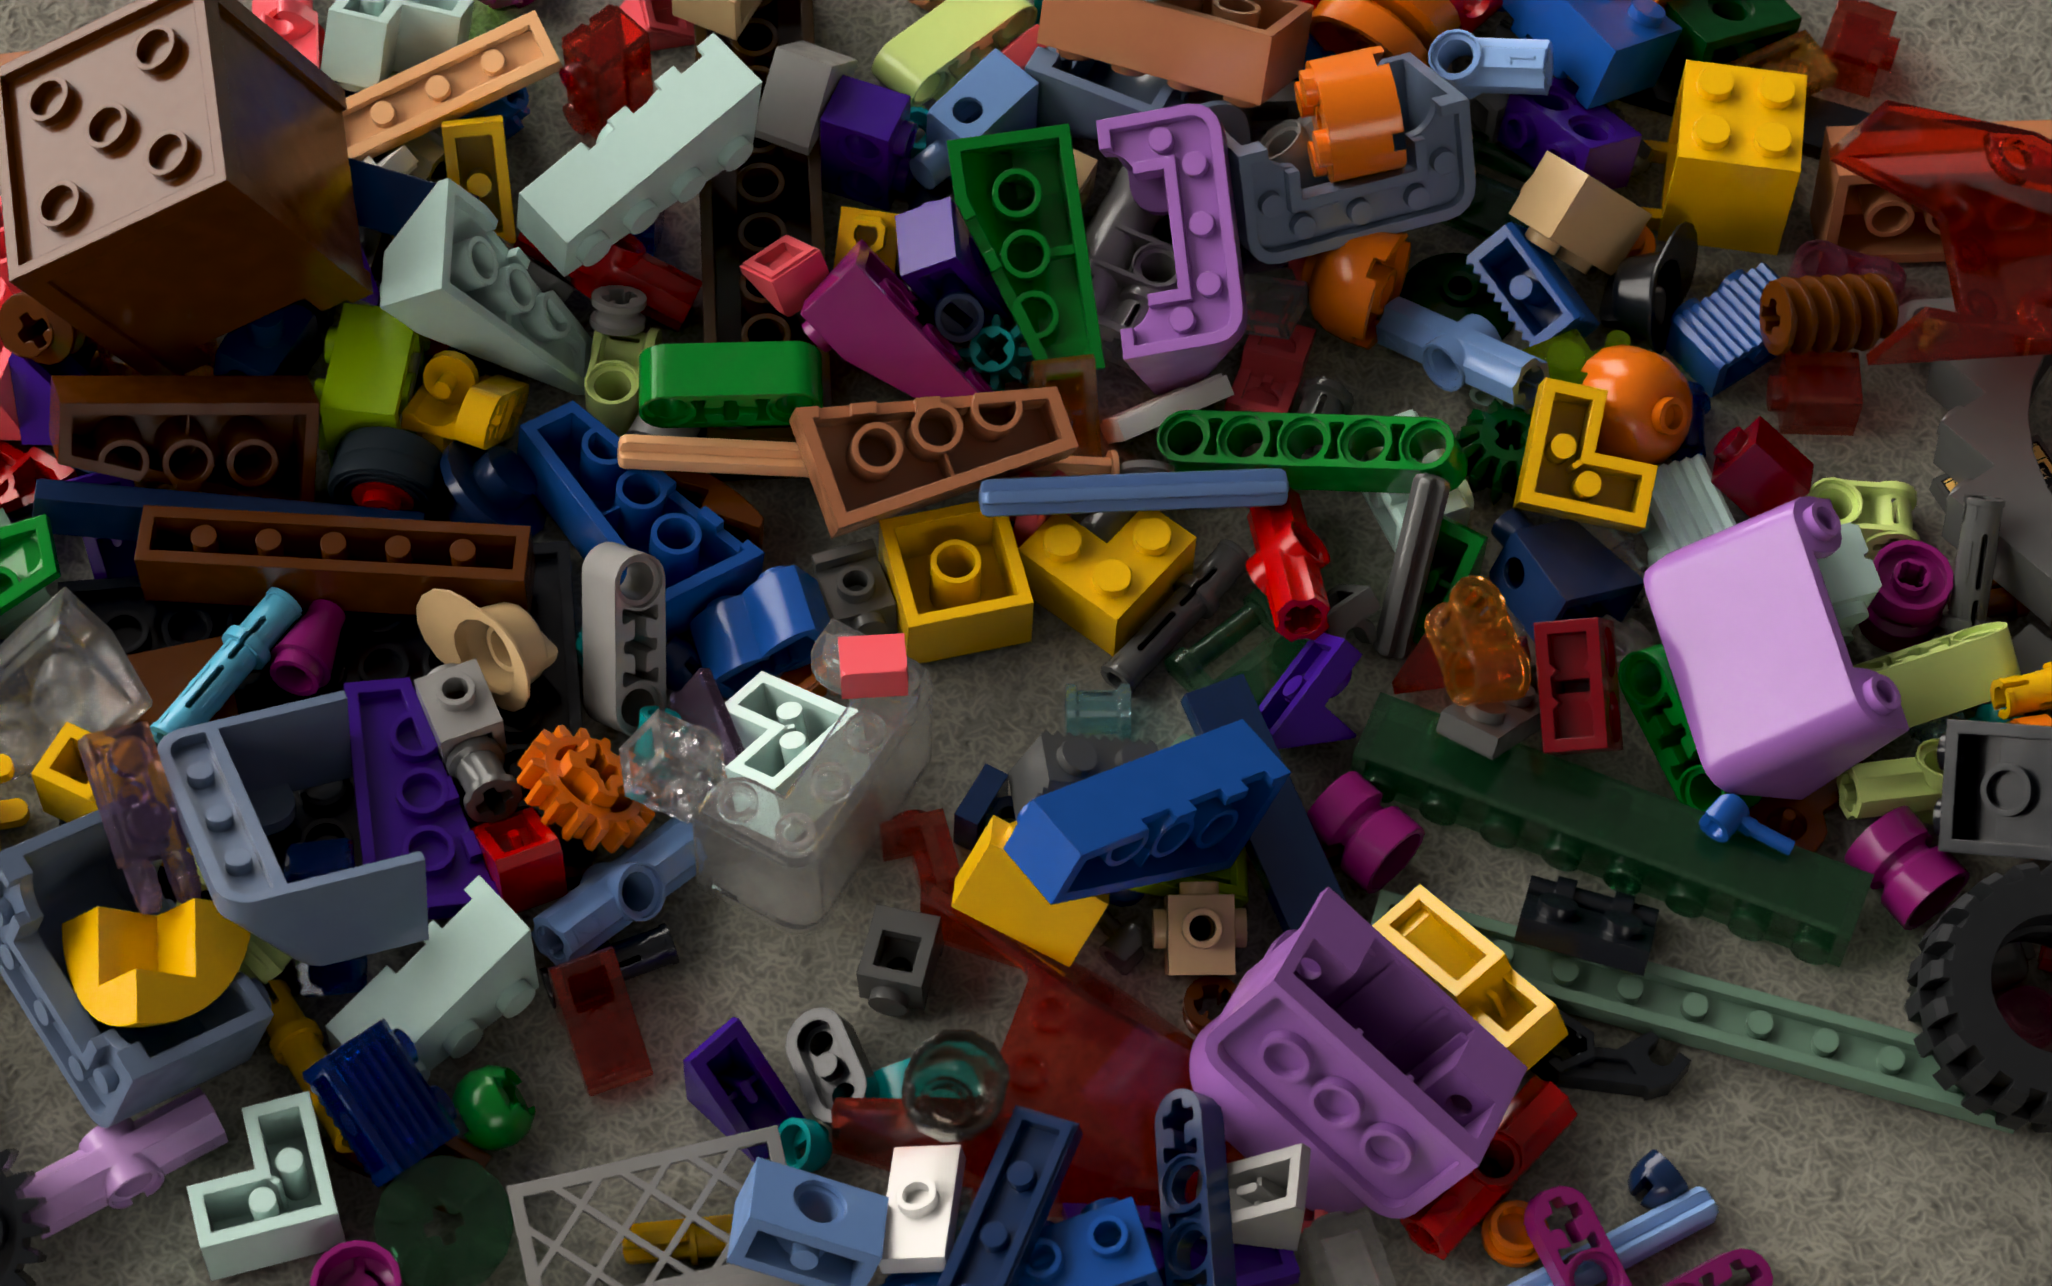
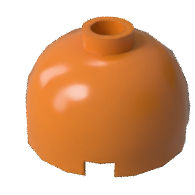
M1377 232L1350 239L1341 248L1307 256L1302 269L1301 280L1310 284L1308 304L1312 315L1328 333L1347 343L1367 350L1377 343L1376 325L1379 321L1376 318L1384 312V307L1389 301L1400 296L1406 278L1411 254V243L1405 241L1409 236L1407 233Z
M1620 344L1603 348L1586 361L1580 371L1588 373L1582 385L1608 390L1595 453L1658 465L1679 450L1688 435L1693 418V395L1686 377L1668 357L1640 347Z

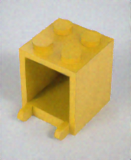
M1686 60L1667 142L1643 140L1654 151V157L1651 162L1664 163L1660 209L1641 207L1652 214L1646 226L1651 230H1658V240L1668 241L1675 228L1686 221L1694 224L1699 246L1769 255L1778 254L1801 173L1807 75Z

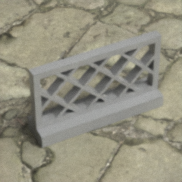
M778 1125L506 1186L527 1285L542 1286L541 1277L554 1256L558 1254L591 1275L584 1286H594L597 1280L607 1286H624L603 1271L625 1238L659 1259L645 1283L635 1286H803L734 1264L723 1265L728 1255L730 1235L697 1215L718 1181L736 1193H740L743 1185L724 1174L725 1169L738 1150L766 1144L770 1161L787 1165ZM726 1153L717 1169L701 1159ZM689 1162L711 1176L691 1210L656 1189L670 1165ZM659 1168L649 1184L634 1175L635 1173ZM621 1177L644 1192L623 1226L588 1204L604 1180ZM591 1184L582 1199L565 1190ZM552 1192L576 1207L555 1241L529 1226L524 1203L525 1198ZM650 1197L685 1218L664 1252L630 1231V1228ZM583 1212L617 1233L596 1267L561 1246ZM691 1223H694L727 1244L712 1268L695 1272L671 1257ZM532 1238L549 1248L539 1266ZM665 1264L682 1274L655 1281Z

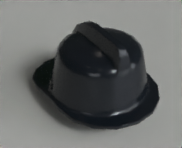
M1686 221L1679 224L1661 252L1630 256L1621 261L1617 271L1611 275L1605 286L1599 310V318L1603 325L1617 329L1626 336L1650 341L1652 352L1660 355L1664 352L1671 325L1670 318L1685 299L1691 287L1696 268L1698 239L1694 224Z

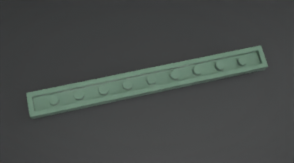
M1381 889L1371 925L1376 923L1399 903L1405 895ZM1450 908L1506 953L1512 969L1554 1002L1557 1008L1563 1012L1643 1034L1652 1031L1661 1039L2013 1134L2015 1131L1996 1125L1995 1117L1997 1112L1988 1108L1977 1116L1963 1107L1961 1101L1966 1094L1956 1085L1951 1086L1946 1091L1939 1085L1932 1075L1941 1068L1933 1055L1925 1058L1920 1057L1913 1040L1919 1034L1650 961L1647 962L1644 976L1514 941L1517 930L1516 925Z

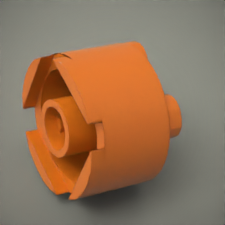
M1381 45L1309 60L1305 63V70L1299 71V81L1294 82L1295 97L1301 118H1312L1314 131H1312L1313 141L1307 142L1311 169L1315 178L1327 176L1331 183L1406 167V149L1394 151L1393 135L1403 133L1404 125L1389 63L1378 65L1384 54Z

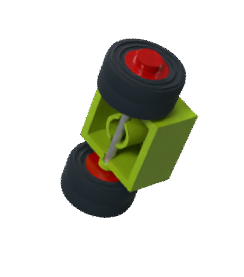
M382 275L376 281L378 290H380ZM380 296L377 306L344 303L338 327L330 326L326 334L324 357L325 362L329 364L326 379L317 378L314 385L315 394L320 402L319 447L321 450H328L331 465L328 479L329 497L333 504L376 507L389 510L421 511L425 513V520L432 521L440 509L443 489L445 487L439 465L442 452L428 440L416 435L417 432L401 429L402 412L423 384L425 366L436 353L444 350L457 351L468 358L471 354L419 335L381 309Z

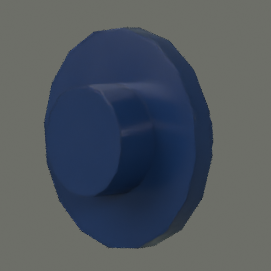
M456 440L451 442L442 451L439 465L444 482L449 489V494L444 498L443 506L451 522L531 526L532 538L544 528L546 513L543 505L534 495L538 484L532 470L520 456L503 446L494 445L487 450H483Z

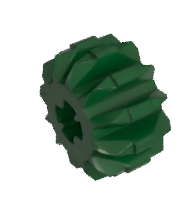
M1496 398L1488 406L1487 412L1473 408L1471 414L1467 417L1466 426H1462L1461 431H1458L1456 439L1468 459L1466 476L1469 477L1468 484L1472 494L1488 487L1491 489L1490 498L1493 505L1502 498L1503 492H1510V496L1515 499L1532 414L1528 415L1524 412V409L1513 406L1512 409H1505Z

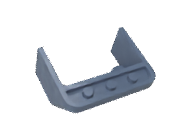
M344 690L180 728L170 732L161 739L157 746L159 776L214 905L222 916L295 960L312 966H326L429 939L425 858L421 851L287 884L266 837L285 829L294 820L296 805L292 792L352 778L348 698Z

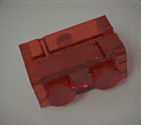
M608 4L589 18V25L580 24L561 38L564 66L559 69V76L567 89L568 103L562 109L566 120L577 133L581 135L590 133L597 140L599 133L608 123L607 120L626 105L631 112L635 113L653 95L649 33L617 5Z

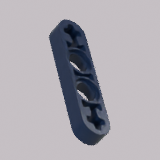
M1186 1088L1175 1089L1165 1096L1155 1115V1140L1166 1286H1237L1222 1110L1212 1098ZM1200 1170L1203 1179L1201 1191L1198 1197L1188 1204L1185 1196L1188 1179L1194 1172ZM1204 1235L1208 1244L1207 1254L1200 1267L1193 1270L1190 1263V1252L1197 1239Z

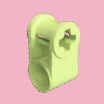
M650 328L647 333L640 332L631 336H611L596 330L594 331L590 362L584 383L586 411L619 437L627 433L639 413V356L645 349L662 344L661 329Z
M1830 477L1815 482L1810 488V493L1807 494L1810 497L1830 499L1841 525L1850 522L1859 525L1869 550L1865 558L1874 560L1879 550L1887 546L1888 542L1890 544L1905 539L1920 541V536L1913 530L1912 510L1917 506V492L1913 486L1905 482H1871Z

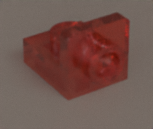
M943 808L927 812L920 809L907 810L895 815L891 820L880 823V850L883 861L912 856L913 868L920 891L932 889L937 910L951 907L955 877L960 871Z

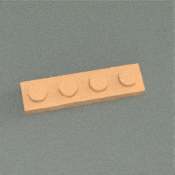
M533 10L347 97V110L343 111L348 158L362 161L367 156H370L373 159L441 127L442 121L458 119L563 70L562 64L536 11Z

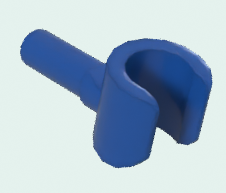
M1735 794L1719 796L1699 820L1701 830L1717 842H1727L1738 830L1745 836H1750L1789 856L1795 845L1794 840L1759 823L1757 819L1749 816L1748 806Z

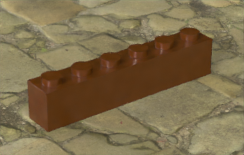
M156 505L143 506L134 557L145 600L257 606L266 596L269 588L277 587L291 595L302 609H308L314 600L324 599L337 604L343 611L417 615L416 606L421 595L434 588L450 590L466 598L479 608L508 602L521 606L530 614L536 571L531 526Z

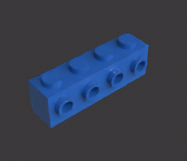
M1131 1196L1123 1200L1114 1197L1096 1200L1086 1205L1081 1210L1080 1215L1057 1223L1046 1220L1018 1286H1164L1142 1218ZM942 1272L892 1273L885 1279L884 1284L878 1286H937Z

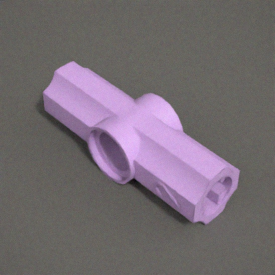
M198 1087L135 1121L128 1118L109 1128L97 1126L83 1137L78 1151L36 1172V1177L23 1189L26 1198L46 1197L47 1203L30 1213L32 1222L50 1226V1232L42 1235V1240L108 1205L114 1209H123L133 1204L131 1198L142 1192L147 1197L152 1195L163 1184L165 1175L227 1143L226 1133L205 1093Z

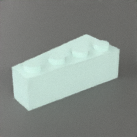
M712 33L697 46L698 52L702 57L682 74L672 66L655 80V86L658 90L635 113L631 112L625 105L607 120L608 123L599 133L595 146L590 149L586 144L580 142L519 193L517 228L564 277L582 265L589 267L596 264L608 253L614 243L629 233L634 235L642 233L654 223L659 213L677 201L685 203L691 200L703 189L708 180L723 170L730 172L739 168L752 154L762 81L715 33Z

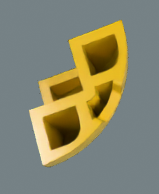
M193 898L159 915L97 906L62 923L64 958L77 998L88 1013L98 1021L110 1026L129 1028L171 1023L193 1015L209 1006L225 991L239 971L246 955L251 935L247 930L222 916L217 911L213 901Z

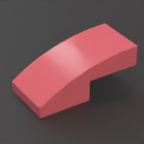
M1257 314L1244 345L1240 368L1232 385L1234 395L1227 398L1224 411L1291 413L1313 345L1316 329Z

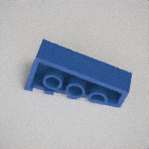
M1503 0V6L1498 10L1500 12H1508L1513 17L1510 30L1519 39H1543L1552 42L1553 75L1557 79H1566L1568 75L1579 86L1575 98L1587 110L1654 87L1683 28L1668 18L1663 7L1653 0Z
M570 401L519 425L517 455L526 462L535 475L538 485L534 495L584 560L596 545L611 541L650 554L660 561L665 571L666 642L676 635H681L691 630L689 623L694 617L705 610L709 602L721 596L741 595L751 584L758 580L762 573L765 552L748 539L744 543L740 542L723 528L724 520L706 505L699 509L676 491L677 482L663 471L623 469L619 467L617 448L620 437L575 401ZM627 567L621 575L620 585L623 583L626 577Z
M1240 719L1032 799L1019 812L1017 826L1003 849L1051 905L1230 869L1290 776L1291 771L1243 719Z

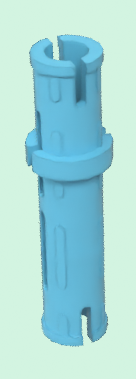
M277 587L269 588L266 596L240 626L231 625L222 635L223 645L188 683L187 687L162 716L149 727V733L157 744H159L164 736L174 730L209 722L253 669L262 670L271 659V648L289 627L302 616L301 606L291 595Z

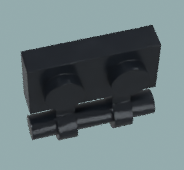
M1534 875L1531 876L1514 941L1644 976L1660 909L1634 903L1636 896L1616 891L1615 897L1579 888L1577 887L1578 880L1559 876L1558 881H1553Z

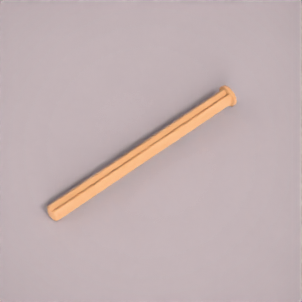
M625 434L618 441L617 460L619 467L623 469L809 478L797 442ZM1108 450L1106 457L1069 456L1066 459L1029 472L1036 474L1038 477L1051 476L1058 469L1068 476L1120 474L1119 455L1116 450ZM1019 475L1013 476L1011 478H1019Z

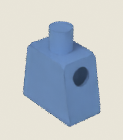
M995 48L943 95L927 113L926 148L909 162L910 170L915 179L927 189H933L946 178L952 183L947 140L1036 128L1039 82Z

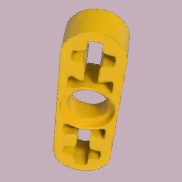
M498 374L471 386L463 400L456 420L454 440L487 450L512 437L526 406L529 384Z

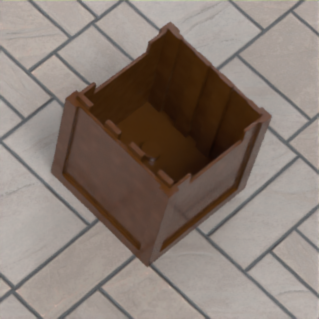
M135 0L0 66V193L9 282L143 376H187L188 372L212 362L211 356L198 346L303 298L319 310L324 311L346 300L354 303L373 294L371 274L364 268L360 244L359 225L343 119V111L347 110L344 89L238 0Z

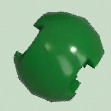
M487 1065L470 1071L456 1085L450 1102L451 1111L458 1108L464 1123L470 1130L464 1136L473 1146L479 1149L499 1151L516 1145L531 1129L536 1114L535 1106L528 1108L521 1092L516 1086L522 1081L508 1067Z

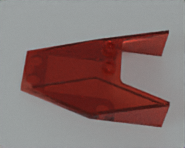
M1886 100L1829 149L1830 161L1915 205L1934 217L1940 229L1956 312L1926 306L1866 354L1868 366L2052 354V140L2034 131Z
M925 879L920 890V913L941 917L944 945L1021 969L1027 975L1028 982L987 1087L980 1096L974 1099L836 1097L831 1108L833 1153L890 1172L894 1147L961 1144L966 1157L961 1196L974 1200L1013 1110L1018 1105L1079 1123L1083 1132L1081 1141L1048 1217H1063L1062 1203H1084L1088 1205L1103 1198L1114 1197L1123 1200L1131 1196L1136 1206H1150V1212H1161L1155 1140V1115L1162 1100L1173 1090L1186 1088L1193 1091L1189 1074V1058L1195 1040L1114 983L1073 961L1071 966L1067 967L951 907L953 894ZM1225 1140L1227 1163L1246 1159ZM1200 1170L1194 1172L1188 1179L1185 1189L1188 1204L1196 1198L1198 1172Z

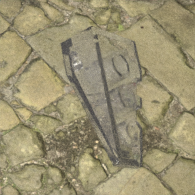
M66 587L62 588L24 621L0 645V753L6 754L12 759L15 773L10 780L27 774L28 778L32 777L31 772L66 721L112 741L152 707V698L113 631Z

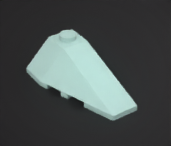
M450 178L438 181L384 251L382 281L379 290L381 298L380 308L419 335L574 395H585L584 383L590 362L593 339L554 290L543 293L527 272L530 260L521 248L516 247L509 250L494 232L498 219L490 209Z

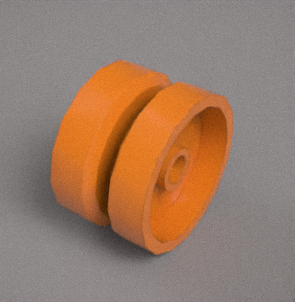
M1321 0L1313 11L1310 33L1325 51H1333L1336 55L1381 45L1384 50L1381 59L1411 52L1430 67L1428 51L1431 43L1441 33L1447 30L1458 29L1461 23L1458 12L1450 0Z

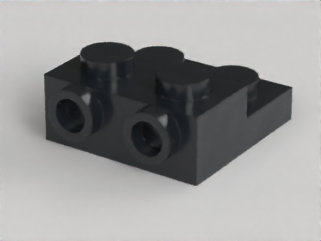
M1947 719L1946 732L1941 735L1937 748L1938 766L1943 771L1942 797L1937 800L1933 811V829L1935 834L1939 836L1938 851L2052 861V726Z

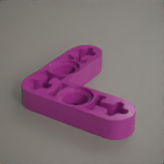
M1557 1186L1539 1192L1530 1199L1525 1209L1524 1225L1554 1286H1575V1271L1584 1261L1594 1262L1604 1270L1607 1286H1633L1590 1202L1581 1192L1572 1187ZM1550 1201L1556 1209L1566 1206L1569 1208L1573 1218L1565 1223V1229L1572 1243L1587 1239L1591 1247L1590 1249L1573 1253L1564 1261L1562 1260L1558 1251L1572 1246L1561 1228L1550 1231L1545 1224L1544 1219L1552 1214ZM1739 1248L1718 1254L1660 1286H1718L1733 1276L1729 1265L1735 1271L1746 1269L1749 1272L1751 1280L1744 1286H1773V1275L1770 1265L1763 1256L1753 1250ZM1700 1277H1702L1703 1285L1699 1282Z

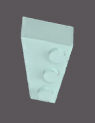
M480 875L464 889L472 899L443 928L434 920L428 924L429 939L424 940L426 945L397 973L389 966L382 969L325 1026L332 1054L372 1098L384 1105L397 1096L400 1099H406L417 1093L428 1081L430 1071L450 1055L452 1058H460L470 1052L481 1040L485 1028L502 1015L506 1018L518 1015L531 1003L535 996V990L539 988L531 929Z

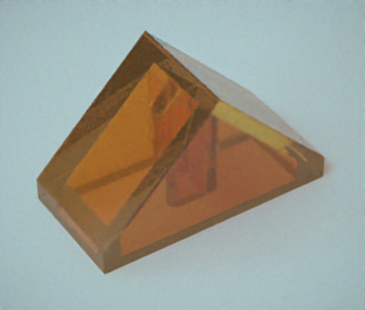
M1094 354L1031 361L1028 389L1058 387L1079 445L1070 456L1102 457Z

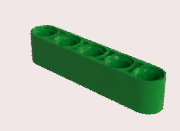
M1183 410L1168 416L1162 422L1157 432V446L1166 461L1174 467V472L1280 468L1286 472L1289 487L1294 490L1410 494L1413 478L1416 474L1428 473L1445 478L1450 483V491L1458 488L1465 480L1468 471V459L1449 425L1441 419L1432 417ZM1196 441H1202L1196 451L1188 455H1182L1188 445ZM1255 443H1262L1256 453L1248 457H1241L1247 447ZM1322 445L1321 450L1315 456L1309 459H1301L1302 454L1308 448ZM1384 447L1378 457L1370 461H1361L1364 454L1370 449ZM1435 449H1445L1444 454L1438 460L1432 463H1422L1423 458L1429 452Z

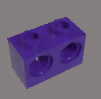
M842 75L820 119L821 182L823 191L885 211L890 210L898 192L908 193L914 178L909 167V162L912 159L910 158V152L917 134V123L910 121L911 96Z
M1554 77L1548 95L1509 94L1497 139L1536 169L1548 150L1612 190L1628 185L1642 134L1603 105L1587 110L1575 98L1579 87L1568 78L1557 79Z

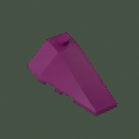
M860 240L804 301L800 314L806 321L802 324V328L816 346L826 353L833 348L843 360L914 398L969 396L975 393L995 391L975 369L970 368L964 373L958 367L957 363L961 360V357L953 346L954 342L943 337L932 324L927 323L924 326L917 318L919 313L914 306L918 299L863 240Z

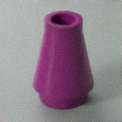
M324 599L312 601L307 612L271 651L270 662L272 665L270 667V675L273 681L285 691L299 696H310L315 694L318 688L324 687L329 683L340 632L346 621L344 611L337 604Z

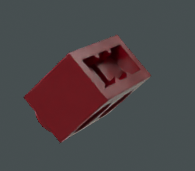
M1600 617L1533 623L1543 753L1571 755L1623 750L1614 621Z

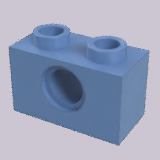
M757 1157L735 1201L727 1263L803 1286H868L883 1255L889 1197Z

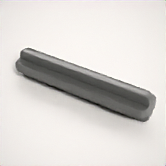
M1418 473L1413 478L1377 627V641L1373 643L1374 649L1379 654L1389 658L1405 659L1411 651L1450 491V483L1438 475Z

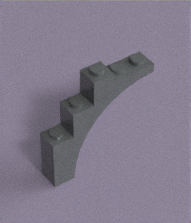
M2052 295L2047 297L2038 309L2017 322L2010 321L2003 325L1995 335L1976 322L1956 336L1948 335L1944 337L1930 354V369L1925 390L1926 393L1949 411L1943 417L1937 429L1939 436L1933 463L1958 483L1946 499L1945 506L1947 511L1941 536L1958 550L1964 494H1983L2006 500L2002 512L1993 580L2049 627L2052 626V493L2047 487L2033 452L2028 414L2038 388L2052 372Z

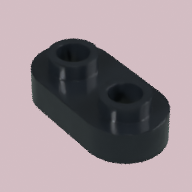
M817 1007L804 1012L790 1027L786 1037L785 1049L807 1104L816 1118L836 1131L848 1132L858 1129L872 1117L880 1098L878 1081L853 1026L829 1008ZM833 1042L830 1050L823 1053L826 1046ZM852 1095L850 1101L846 1104L848 1098Z

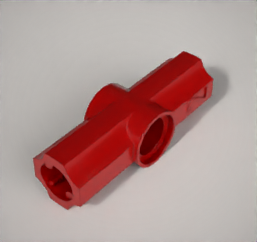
M520 231L513 247H520L526 255L556 269ZM630 233L614 243L608 253L596 264L589 267L582 265L568 274L571 277L573 286L590 299L593 291L602 286L623 285L641 290L647 297V306L641 313L677 332L702 286L701 280L646 253L644 244Z
M1289 487L1287 502L1282 506L1249 507L1250 511L1247 519L1256 553L1245 561V566L1255 585L1268 598L1276 632L1290 642L1305 638L1315 640L1330 627L1327 618L1330 605L1320 572L1330 562V555L1321 539L1308 527L1299 493Z
M1534 1075L1512 1098L1484 1157L1495 1160L1501 1166L1504 1177L1490 1178L1482 1174L1478 1168L1474 1169L1415 1214L1406 1218H1400V1223L1405 1227L1409 1238L1426 1254H1432L1441 1260H1445L1487 1213L1508 1196L1515 1183L1576 1119L1578 1113L1571 1106L1569 1097L1551 1081L1546 1082Z

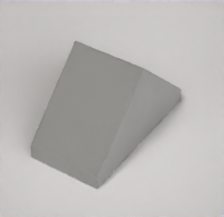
M803 40L777 46L758 108L754 137L809 156L820 136V119L842 75L852 77L858 67V60Z
M1300 1143L1227 1163L1233 1243L1292 1251L1298 1250L1305 1214L1311 1155L1310 1147ZM1201 1171L1198 1172L1196 1198L1202 1188L1203 1179ZM1203 1235L1199 1239L1206 1240V1237Z

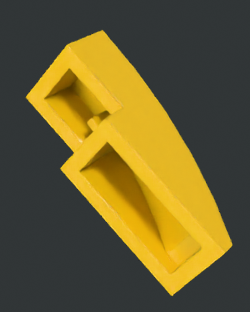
M1421 884L1372 925L1527 1066L1526 1072L1569 1035L1557 1005L1512 969L1506 953Z

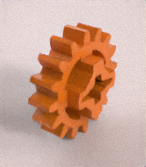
M558 725L553 733L544 729L532 742L517 764L523 770L517 777V784L531 790L524 799L526 804L544 810L545 813L540 820L544 825H550L555 822L560 825L564 840L569 841L572 838L582 839L584 846L589 851H593L599 842L609 853H615L621 845L628 849L632 847L656 814L650 808L656 799L655 794L641 788L648 779L647 775L643 772L634 771L633 768L627 766L632 759L628 753L617 756L610 751L611 740L606 737L602 740L591 738L587 729L582 727L575 736L564 725Z

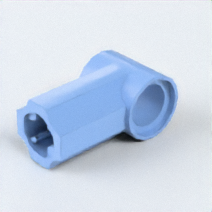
M1452 29L1438 35L1431 43L1428 51V61L1431 69L1469 99L1481 93L1548 95L1549 88L1552 86L1554 63L1553 45L1550 40L1475 37L1465 30ZM1460 56L1473 57L1470 66L1461 73L1453 74L1447 72L1449 65L1454 59Z

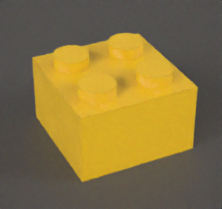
M974 501L879 520V562L896 602L898 633H904L908 666L1031 642L1034 601L1009 516L986 517L981 514L979 502Z

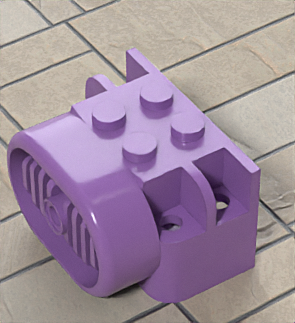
M1329 886L1320 893L1298 930L1285 931L1271 944L1264 958L1246 972L1222 1013L1197 1035L1189 1058V1074L1193 1091L1212 1098L1221 1107L1224 1118L1225 1140L1245 1158L1300 1143L1311 1148L1305 1208L1314 1211V1209H1325V1212H1328V1216H1341L1367 1206L1377 1214L1392 1219L1406 1218L1415 1214L1480 1165L1528 1068Z

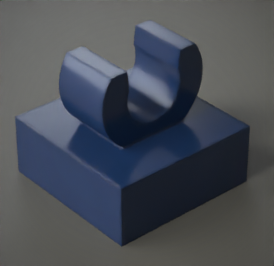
M988 764L984 765L954 813V843L972 851L993 815L1001 819H1015L1012 796H1008L1009 774Z

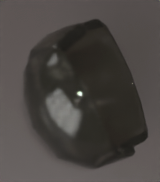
M944 1029L918 1046L904 1071L901 1096L902 1106L907 1109V1118L918 1131L941 1142L973 1140L991 1128L994 1120L1002 1111L1010 1080L1009 1066L995 1043L978 1033L966 1029Z

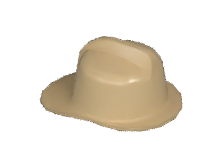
M434 588L421 595L416 606L418 626L425 642L435 656L444 664H460L476 658L493 699L501 709L515 712L524 708L530 698V684L539 678L542 672L552 665L558 656L557 647L540 631L531 615L517 604L502 602L479 608L466 598L450 590Z

